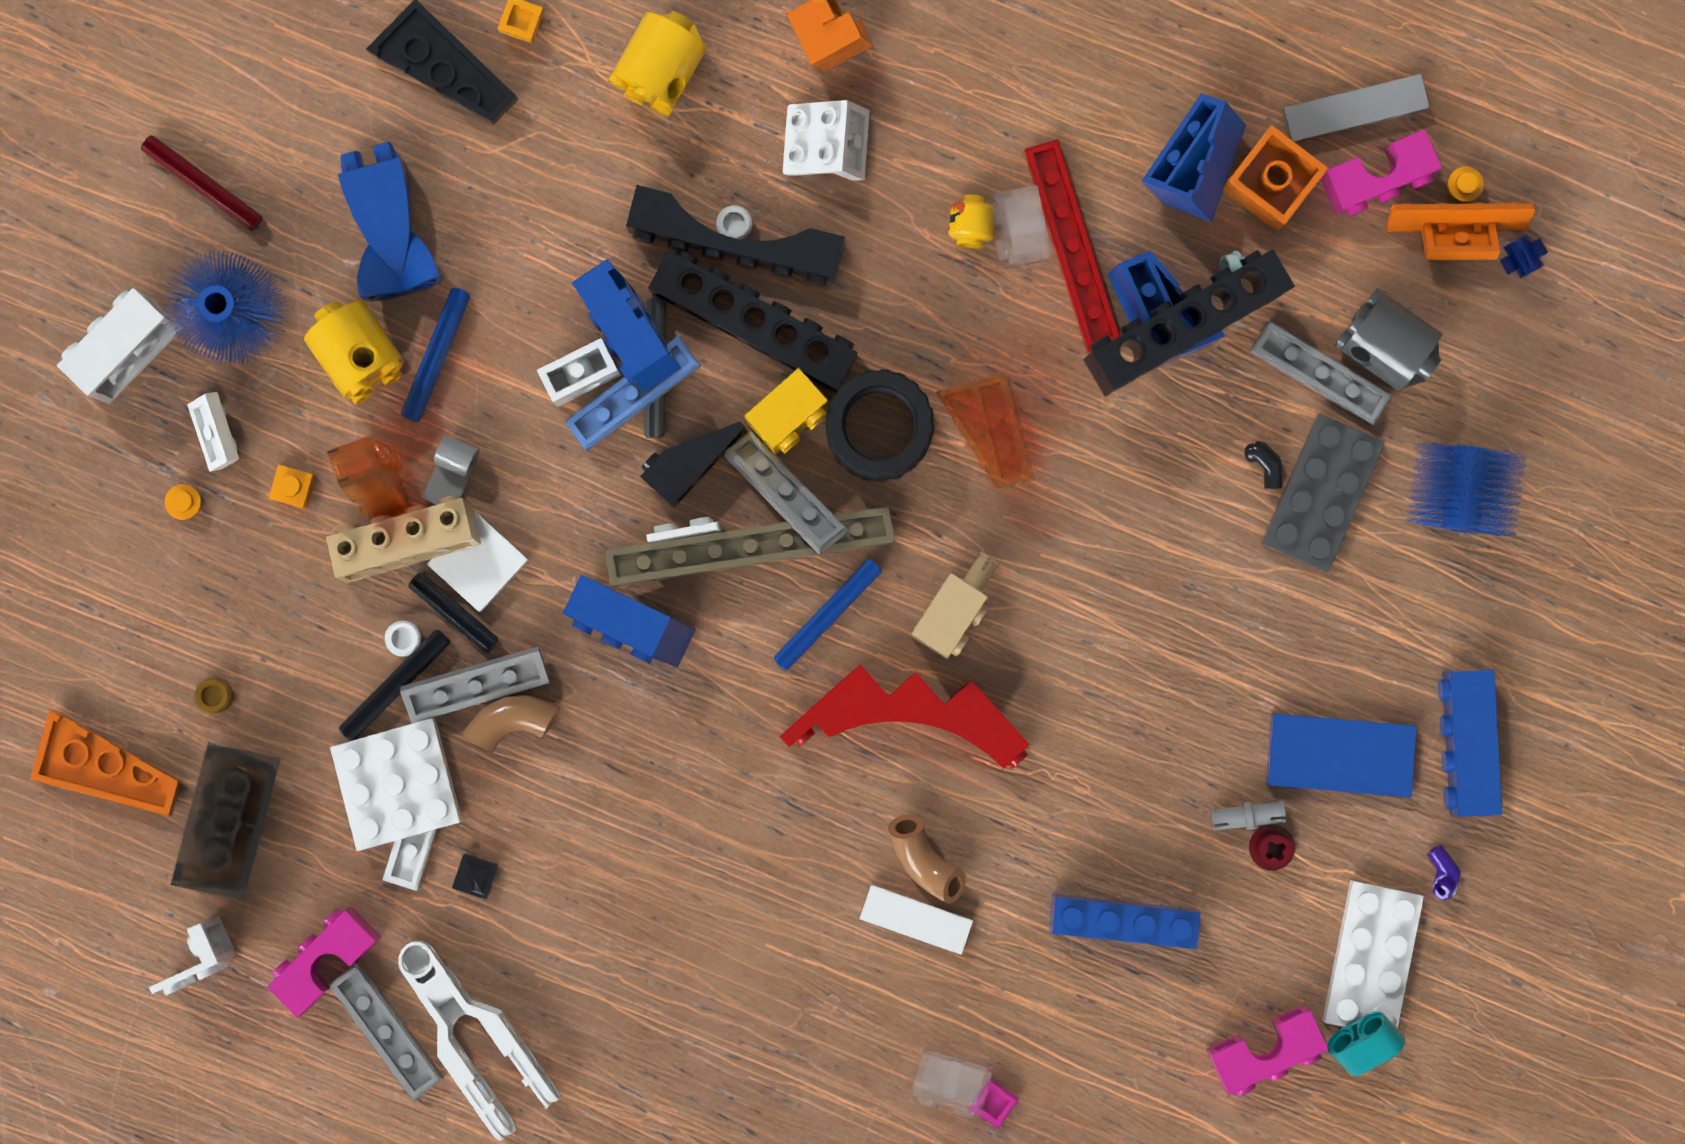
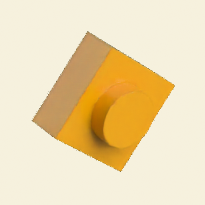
M508 0L497 29L500 33L533 44L544 9L541 6L524 0Z
M278 464L268 499L306 509L315 475Z

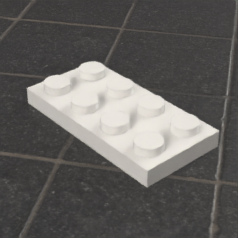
M1350 880L1322 1018L1324 1023L1345 1027L1370 1012L1380 1011L1398 1028L1424 896Z

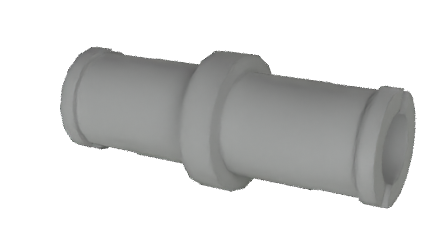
M1283 800L1251 805L1249 801L1242 802V806L1211 809L1213 831L1245 827L1246 830H1254V826L1286 823Z

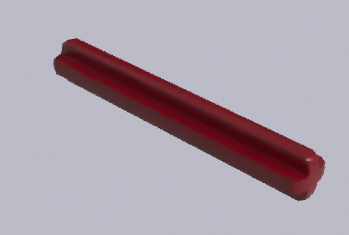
M148 136L142 143L141 150L247 229L254 231L261 223L262 215L155 136Z

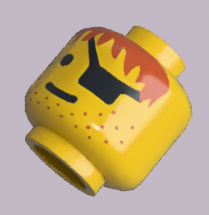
M964 195L963 201H958L951 205L948 235L953 240H956V246L978 249L983 248L984 243L993 239L996 210L992 205L984 203V196Z

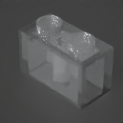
M1033 185L995 193L993 198L994 204L990 205L993 207L992 218L994 225H998L1001 237L1000 239H995L999 260H1005L1007 269L1049 261L1051 250L1038 186Z
M924 1048L911 1095L918 1097L917 1102L921 1105L938 1108L940 1103L953 1107L952 1112L956 1115L973 1118L974 1113L982 1114L994 1068Z

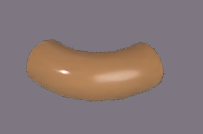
M529 695L503 697L483 707L467 725L462 736L473 744L492 753L502 738L513 731H526L543 739L557 717L560 708L551 702Z
M904 815L892 820L888 827L889 838L895 855L907 874L922 889L946 903L956 901L965 887L966 875L964 871L947 863L934 851L928 842L924 823L919 817Z

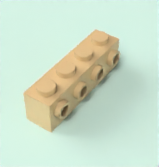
M458 495L443 497L438 500L437 505L427 508L424 505L409 507L404 510L403 515L393 518L391 515L378 516L370 520L371 524L362 527L357 525L343 526L336 530L337 534L326 537L334 576L345 583L482 545L473 506L464 498H459Z

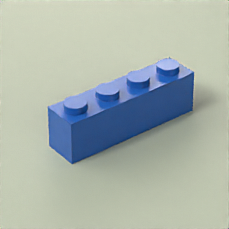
M1494 670L1442 672L1443 679L1438 681V696L1440 701H1444V715L1440 717V732L1442 737H1446V751L1442 752V768L1444 773H1448V787L1444 788L1443 794L1445 807L1450 809V815L1458 817L1502 815Z
M1052 894L1049 931L1052 934L1197 949L1201 913L1191 908Z

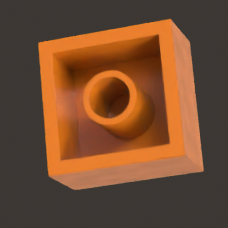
M1271 125L1226 182L1223 192L1278 233L1322 178L1328 167Z

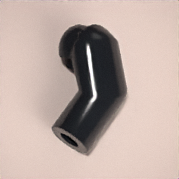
M1256 441L1255 444H1248L1244 450L1245 458L1248 462H1257L1264 469V489H1281L1282 466L1280 456L1265 442Z

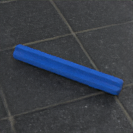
M456 287L450 290L401 411V416L413 422L421 420L470 299V294L465 290Z
M867 559L774 656V661L782 669L788 670L881 574V567L874 560Z

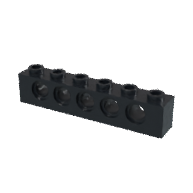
M1274 249L1261 255L1259 250L1251 253L1240 260L1241 268L1233 272L1229 267L1221 270L1210 277L1211 285L1202 289L1197 284L1180 294L1183 299L1181 302L1172 306L1167 301L1150 311L1153 318L1142 323L1137 318L1120 328L1123 335L1114 340H1111L1109 335L1090 345L1092 352L1083 360L1105 397L1294 288V283ZM1241 279H1246L1252 284V293L1243 289ZM1212 295L1222 300L1223 310L1213 306L1211 302ZM1182 312L1188 313L1192 317L1193 327H1188L1182 322ZM1151 329L1158 330L1163 335V345L1153 341ZM1122 346L1129 348L1133 352V362L1123 359L1120 353Z
M668 250L648 287L651 294L665 299L666 302L786 367L794 371L799 368L810 380L837 393V389L844 383L858 357V352L853 350L854 343L840 335H836L833 339L821 333L823 327L808 318H804L803 322L790 316L791 309L777 301H773L770 305L760 300L761 294L745 284H742L740 288L727 282L730 277L716 268L711 267L707 271L697 266L698 259L682 250H679L678 254ZM692 277L700 279L703 283L701 290L695 294H689L683 290L684 282ZM727 294L734 299L733 306L729 310L720 311L715 308L714 302L719 295ZM752 311H759L765 315V322L758 328H752L745 323L746 316ZM783 328H791L796 332L797 337L792 344L783 345L777 341V333ZM814 345H823L828 350V356L821 362H815L808 357V350Z

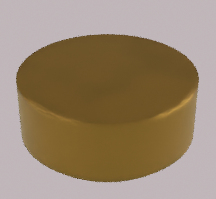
M208 678L197 686L194 695L195 702L206 713H221L232 704L233 690L229 683L223 679Z

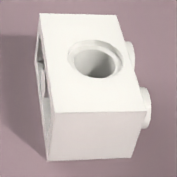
M602 338L537 370L552 402L557 407L621 376Z

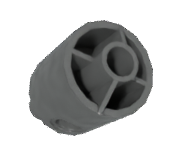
M1376 288L1367 302L1363 303L1351 320L1352 324L1348 329L1346 328L1334 345L1400 392L1403 388L1425 382L1441 361L1438 342L1442 333Z

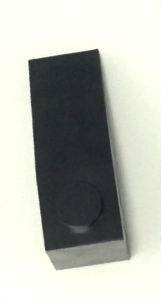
M737 422L666 449L660 455L655 452L642 465L641 468L645 472L640 477L675 508L725 454V450L741 437L746 431V427L741 422Z

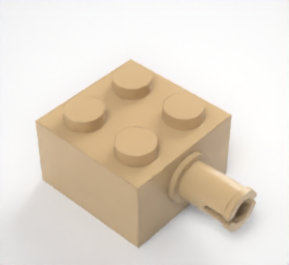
M981 551L964 579L962 577L958 578L952 573L948 575L909 635L945 659L949 658L951 654L954 656L960 654L969 640V637L964 635L970 624L978 625L989 608L983 604L988 596L982 590L1000 563L992 558L985 570H982L989 556Z

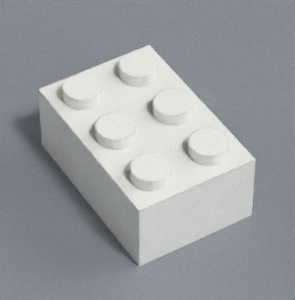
M132 288L130 291L126 290L118 295L113 301V308L105 317L101 316L95 319L87 328L88 334L79 343L75 342L67 347L62 353L61 357L63 359L57 365L87 396L108 404L135 379L176 337L174 335L181 330L176 327L180 324L177 321L175 322V319L167 311H162L165 309L157 301L135 288Z

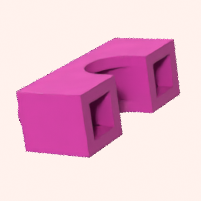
M1421 130L1397 140L1384 150L1390 163L1388 176L1375 177L1365 170L1360 157L1328 169L1320 180L1335 215L1338 216L1347 212L1348 216L1352 217L1369 209L1367 203L1376 199H1380L1381 203H1386L1402 195L1400 189L1412 185L1414 190L1434 182L1433 176L1442 167L1426 130Z
M353 907L343 912L339 908L336 909L323 922L326 929L318 937L311 934L298 946L297 950L301 954L292 963L286 959L271 973L275 979L267 988L296 1018L305 1014L330 989L328 984L321 978L318 970L319 961L324 954H335L350 967L358 962L382 938Z
M1303 1005L1271 1020L1277 1033V1042L1275 1047L1267 1054L1254 1055L1250 1053L1244 1039L1239 1035L1206 1049L1224 1090L1229 1095L1235 1093L1236 1096H1241L1253 1091L1256 1088L1255 1083L1266 1078L1269 1081H1274L1286 1076L1289 1073L1288 1068L1301 1063L1302 1066H1307L1322 1058L1321 1053L1327 1051L1328 1047L1310 1009Z

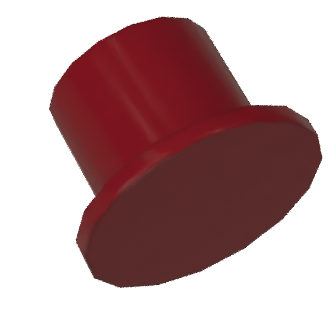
M1265 825L1258 828L1252 835L1249 842V853L1253 862L1260 868L1276 871L1286 867L1292 861L1295 854V842L1292 835L1285 828L1278 825Z

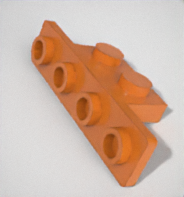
M1481 202L1473 204H1394L1391 206L1387 218L1386 231L1421 232L1426 260H1497L1500 253L1497 231L1528 230L1535 213V207L1533 203L1518 202L1493 204Z

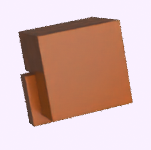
M810 0L786 13L811 65L824 73L874 46L862 21L859 19L855 22L851 12L843 14L837 0Z

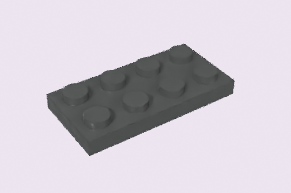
M1317 414L1261 541V545L1322 572H1329L1385 442L1323 414Z

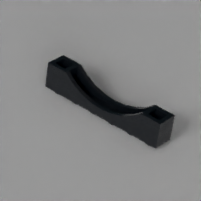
M636 185L626 224L628 232L633 234V239L640 242L653 244L654 239L668 242L667 247L670 249L682 250L684 252H688L689 248L701 250L703 257L712 260L722 261L723 256L737 259L736 264L741 267L757 269V266L761 265L772 268L771 273L774 275L791 278L793 273L805 276L807 283L823 287L826 286L827 282L835 284L845 244V236L813 228L777 240L749 241L735 239L717 233L696 221L680 206L671 193Z

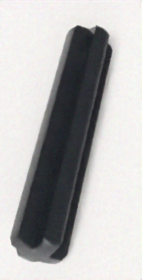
M418 573L413 577L408 585L409 589L482 651L489 652L494 648L499 640L495 634L424 574Z

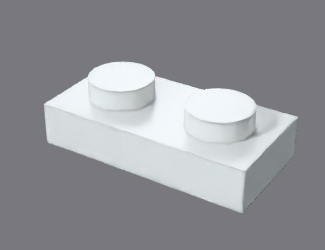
M206 393L189 403L188 408L209 472L222 470L239 460L237 444L231 435L226 420V411L220 402L218 393Z

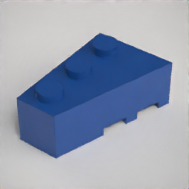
M1201 93L1142 179V182L1162 204L1212 223L1246 124L1226 101Z
M1151 251L1119 263L1108 273V277L1129 323L1137 318L1144 323L1153 318L1150 311L1161 304L1169 301L1174 306L1183 300L1180 296L1183 293L1179 287L1180 283ZM1182 312V322L1188 327H1193L1192 317L1188 313ZM1151 329L1153 341L1163 345V335L1158 330ZM1219 331L1157 368L1211 346L1226 335Z
M608 258L572 282L590 311L588 313L590 319L599 331L602 330L606 338L603 341L615 358L619 356L623 364L619 366V369L630 384L636 381L644 391H647L681 368L637 292Z
M583 575L580 576L562 613L574 619L571 626L591 635L593 629L603 633L601 641L618 649H621L623 644L632 647L631 655L650 664L652 659L655 658L677 668L696 630Z

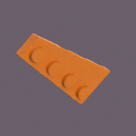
M49 710L30 780L166 816L173 815L182 780L55 710Z

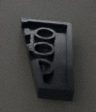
M413 0L366 48L368 53L492 124H495L519 100L503 82L417 0Z

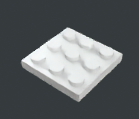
M430 718L330 747L356 851L366 850L463 822L436 718Z

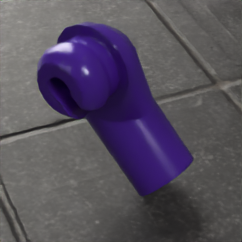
M1442 844L1432 848L1427 853V856L1437 868L1433 893L1440 900H1448L1457 891L1460 869Z

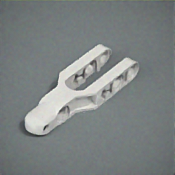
M422 940L413 941L401 950L398 957L400 971L437 1023V1057L497 1140L502 1141L507 1135H511L516 1131V1126L506 1109L454 1037V1026L461 1016L467 1014L478 1018L504 1057L508 1055L524 1077L522 1082L525 1087L528 1085L531 1087L538 1099L544 1104L545 1109L560 1099L557 1088L501 1009L473 1000L455 974L444 964L429 943Z

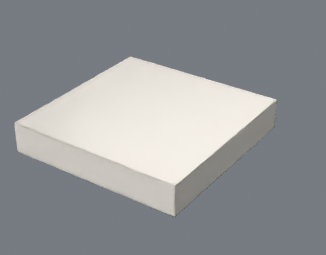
M474 512L482 545L433 558L427 565L481 613L524 567L529 559L481 515Z

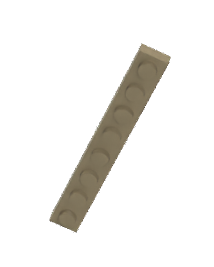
M889 506L834 515L847 528V531L842 538L821 554L894 543L895 539ZM788 522L605 550L610 587L819 555Z

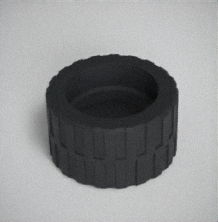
M888 369L867 370L862 374H856L849 378V381L844 385L842 384L837 389L835 396L831 398L828 413H826L825 422L828 445L831 452L835 455L837 462L843 465L847 472L867 481L886 482L889 479H898L907 472L910 473L923 460L934 433L933 409L929 405V399L925 392L923 393L919 385L914 380L908 379L906 375L899 372H891ZM872 393H887L897 397L908 407L913 419V434L909 444L902 452L888 459H872L860 454L851 445L846 434V418L851 407L860 398Z

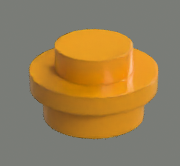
M1468 166L1457 168L1450 174L1447 181V189L1451 197L1463 203L1471 202L1478 198L1484 187L1481 174L1476 169Z
M179 484L167 492L165 508L172 517L179 520H188L196 516L200 511L202 500L199 492L194 487Z

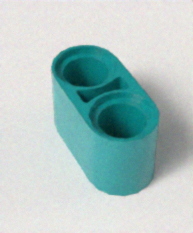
M1373 1011L1335 1032L1330 1037L1327 1047L1328 1052L1349 1074L1359 1076L1399 1054L1405 1045V1037L1382 1012Z

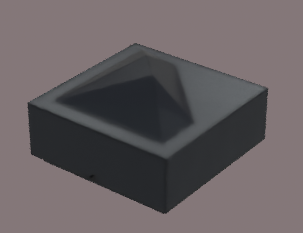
M464 853L452 889L488 899L499 864Z

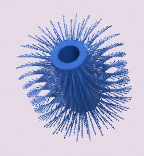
M223 250L221 269L219 251L217 253V267L215 254L213 256L216 275L212 266L213 260L211 259L210 252L209 263L211 268L207 260V266L204 270L202 268L203 265L200 266L202 272L200 270L199 274L195 270L191 272L196 277L194 279L182 267L190 276V278L186 276L182 278L190 284L175 279L199 293L200 295L182 289L198 296V298L170 291L188 299L175 298V302H181L182 300V304L164 305L188 306L173 307L175 309H184L176 311H185L177 312L182 314L175 315L179 316L178 318L182 320L178 323L185 322L181 324L184 328L179 330L178 333L196 323L189 327L188 330L191 332L187 334L189 335L193 331L194 333L186 340L184 346L198 333L188 345L189 348L199 336L192 346L191 352L200 341L195 352L196 354L200 345L205 341L203 348L207 344L206 351L210 347V353L214 348L215 354L218 347L216 361L219 359V353L222 348L220 360L222 362L224 358L223 352L226 347V363L229 344L230 364L232 361V346L234 361L236 362V353L238 354L239 361L240 355L243 357V349L246 355V349L250 353L251 343L255 347L252 342L253 340L263 347L265 345L258 339L259 337L267 338L268 340L272 339L264 332L277 336L252 320L270 327L273 326L254 317L282 324L279 321L264 316L276 317L275 312L269 314V311L284 309H265L279 307L271 306L279 304L268 303L271 301H266L275 299L276 297L274 296L279 295L269 296L266 294L273 291L269 288L273 285L269 282L265 283L270 278L269 276L266 279L264 278L268 275V270L260 280L254 283L264 273L265 268L254 279L261 269V265L252 276L254 269L249 273L251 266L247 271V264L243 268L246 257L239 268L240 256L235 268L237 253L231 267L233 252L231 253L230 263L227 268V252L224 272ZM277 315V318H283V316ZM237 340H238V342H239V346H240V349H241L240 355H239L240 350H239L238 345H237Z
M1430 444L1419 447H1429L1425 449L1435 450H1427L1431 452L1419 454L1430 455L1421 456V458H1429H1423L1428 460L1416 463L1428 462L1422 465H1435L1418 469V471L1426 470L1422 472L1427 473L1412 475H1422L1415 478L1427 477L1420 479L1422 481L1431 480L1416 485H1426L1423 488L1411 490L1413 492L1423 489L1415 493L1424 494L1409 499L1429 495L1414 500H1425L1421 502L1425 504L1415 508H1424L1421 510L1428 511L1417 513L1420 511L1417 510L1408 513H1417L1413 516H1423L1419 517L1422 519L1417 520L1414 524L1423 523V526L1434 525L1432 527L1470 534L1487 533L1485 535H1496L1499 533L1497 536H1509L1515 533H1507L1509 530L1500 531V528L1512 524L1502 522L1510 521L1517 517L1501 521L1512 515L1502 516L1505 514L1498 513L1516 509L1503 508L1519 504V502L1507 505L1515 501L1505 500L1522 496L1515 495L1509 497L1518 493H1506L1521 489V487L1514 488L1518 486L1508 485H1514L1511 483L1524 480L1511 482L1520 478H1508L1523 474H1513L1521 471H1511L1518 469L1509 467L1523 464H1511L1515 462L1510 461L1526 459H1515L1524 456H1514L1520 454H1507L1508 452H1491L1494 450L1472 445L1457 444L1455 446H1447L1443 444ZM1420 503L1410 505V507L1416 506ZM1512 510L1508 513H1513L1519 510ZM1413 518V519L1409 520L1408 522H1413V521H1415V520L1418 519V518ZM1510 525L1506 528H1511L1517 525Z

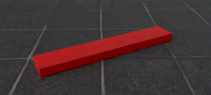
M1056 139L1024 149V155L1086 352L1089 353L1092 352L1090 345L1107 335H1109L1111 340H1114L1120 336L1063 152L1059 140Z

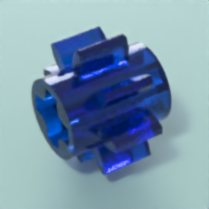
M1527 234L1503 247L1507 256L1500 259V262L1507 275L1516 271L1519 278H1522L1545 266L1540 257L1547 254L1548 251L1541 238L1532 242Z

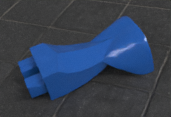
M391 142L378 144L373 147L377 163L369 166H364L363 158L359 151L349 152L340 156L342 173L338 174L342 191L352 216L369 243L361 258L357 274L360 298L369 302L389 300L419 292L437 285L442 280L434 257L423 241L412 233L410 179L406 164L398 156Z

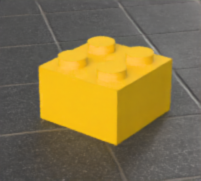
M798 368L744 417L749 427L775 455L780 451L786 454L801 441L799 434L804 429L809 427L812 431L826 419L828 400Z

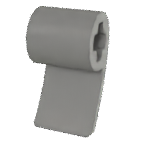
M445 435L435 453L433 464L436 467L421 496L422 499L437 505L438 500L446 496L458 495L461 498L478 460L480 449Z

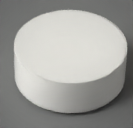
M731 205L725 207L718 214L716 225L720 234L745 240L750 235L752 220L748 211L743 207Z
M397 621L390 625L385 633L386 647L394 655L410 656L422 644L421 630L412 622Z

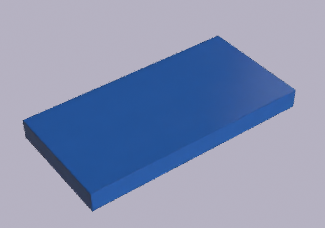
M1272 713L1266 785L1412 797L1417 726Z

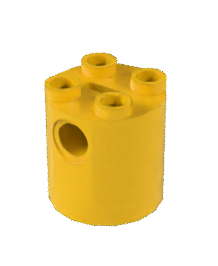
M671 11L670 14L661 16L653 12H646L612 71L608 82L616 88L625 91L624 96L640 106L646 101L652 104L650 106L652 110L669 118L705 54L707 46L704 44L696 25L682 14Z
M363 300L353 301L344 306H341L338 301H333L315 313L314 318L317 320V323L305 334L304 341L345 400L351 399L355 405H358L372 396V389L382 383L385 386H389L403 376L400 369L405 360ZM363 362L371 363V365L366 368L358 366L360 363Z

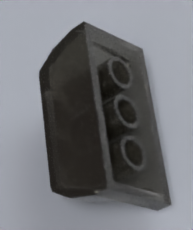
M208 741L170 885L244 901L281 758Z

